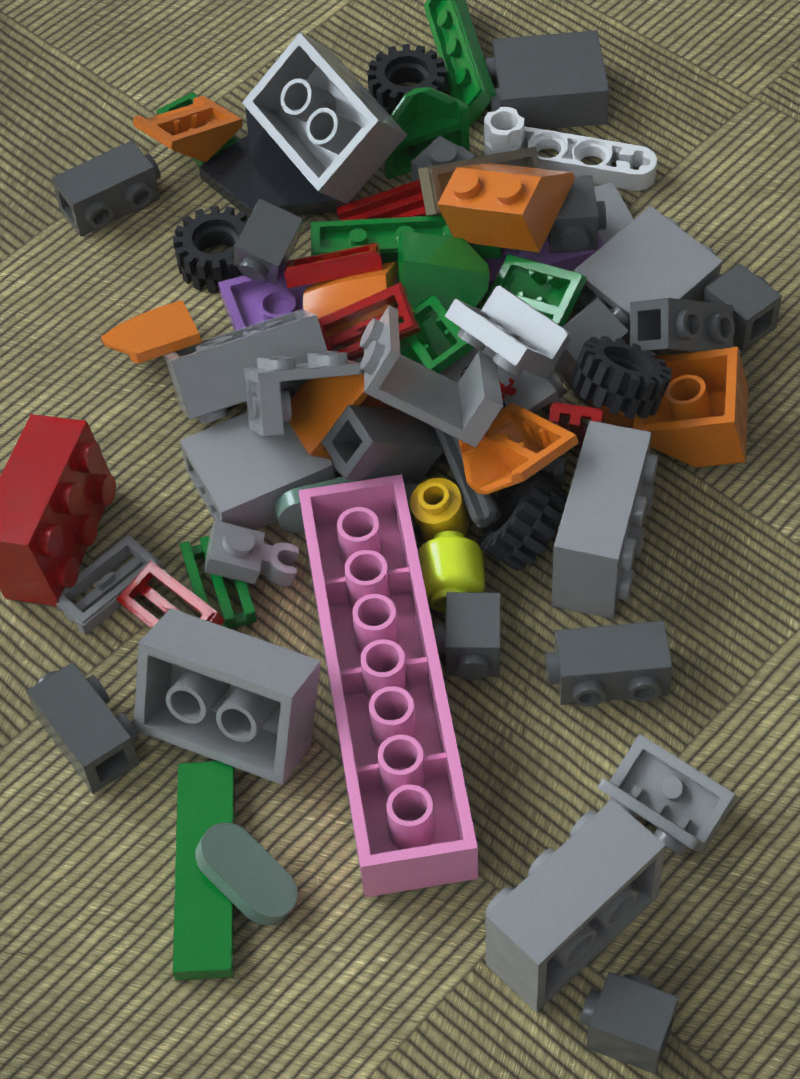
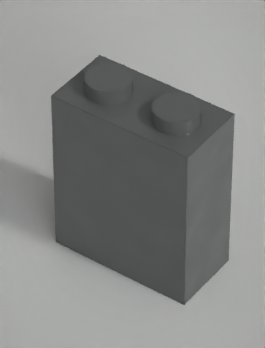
M597 30L493 39V57L485 58L492 83L495 84L496 96L491 97V112L498 110L500 107L517 109L518 115L524 118V126L538 129L607 124L609 87Z

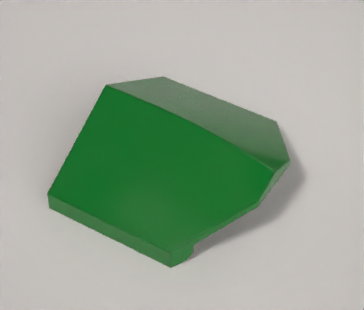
M431 87L415 88L405 94L390 116L407 136L383 162L384 175L388 180L410 173L411 161L439 136L466 148L470 152L469 108L466 103Z
M400 231L397 284L402 283L408 293L407 298L412 304L413 309L433 295L436 296L446 311H448L454 299H458L473 307L480 303L488 292L489 265L465 239Z
M508 254L482 308L495 287L501 286L563 327L583 289L587 277L581 273Z
M435 295L414 309V316L420 325L421 332L400 340L401 355L437 373L442 372L474 349L473 346L457 336L460 330L459 326L445 317L447 311ZM404 319L398 320L399 324L403 323Z

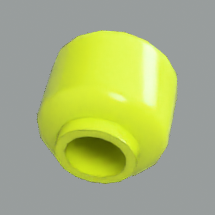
M443 531L434 535L433 539L425 542L418 549L427 600L433 610L446 613V592L484 593L483 550L476 542L465 538L460 532Z

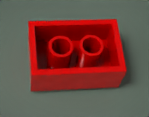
M31 414L0 476V590L5 599L57 607L56 603H59L64 587L72 588L76 584L79 576V566L88 546L95 542L100 519L106 506L110 505L114 500L116 493L115 478L111 475L101 453V448L85 420Z

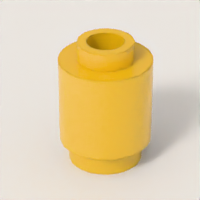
M432 478L420 483L414 489L410 497V509L420 534L426 542L433 539L437 533L443 531H457L466 536L470 526V518L460 490L455 483L445 478Z

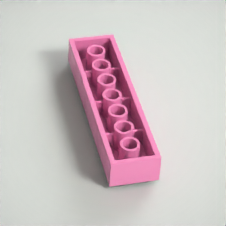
M402 474L299 490L303 526L364 896L366 898L479 879L478 846Z

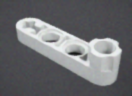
M500 107L494 112H488L484 117V156L536 146L537 152L542 149H553L559 153L551 158H544L537 154L540 169L573 172L574 176L592 175L593 183L596 185L614 182L616 188L641 191L652 186L656 180L657 157L649 148L524 126V118L518 115L517 109L511 107ZM595 156L602 159L603 162L598 165H587L580 160L584 157ZM612 162H616V167H612Z

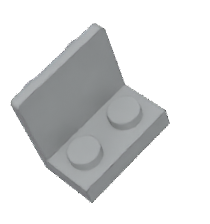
M338 351L307 353V363H296L295 357H288L287 355L258 357L257 367L244 368L249 429L263 437L284 435L283 422L291 421V401L288 390H281L280 381L363 374V371L360 369L361 363L348 360L347 353H338Z

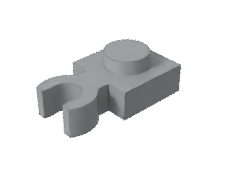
M215 520L209 534L204 572L255 584L259 574H263L276 585L291 586L297 573V568L292 566L299 553V548L284 542L276 543L273 546L264 544L265 532Z

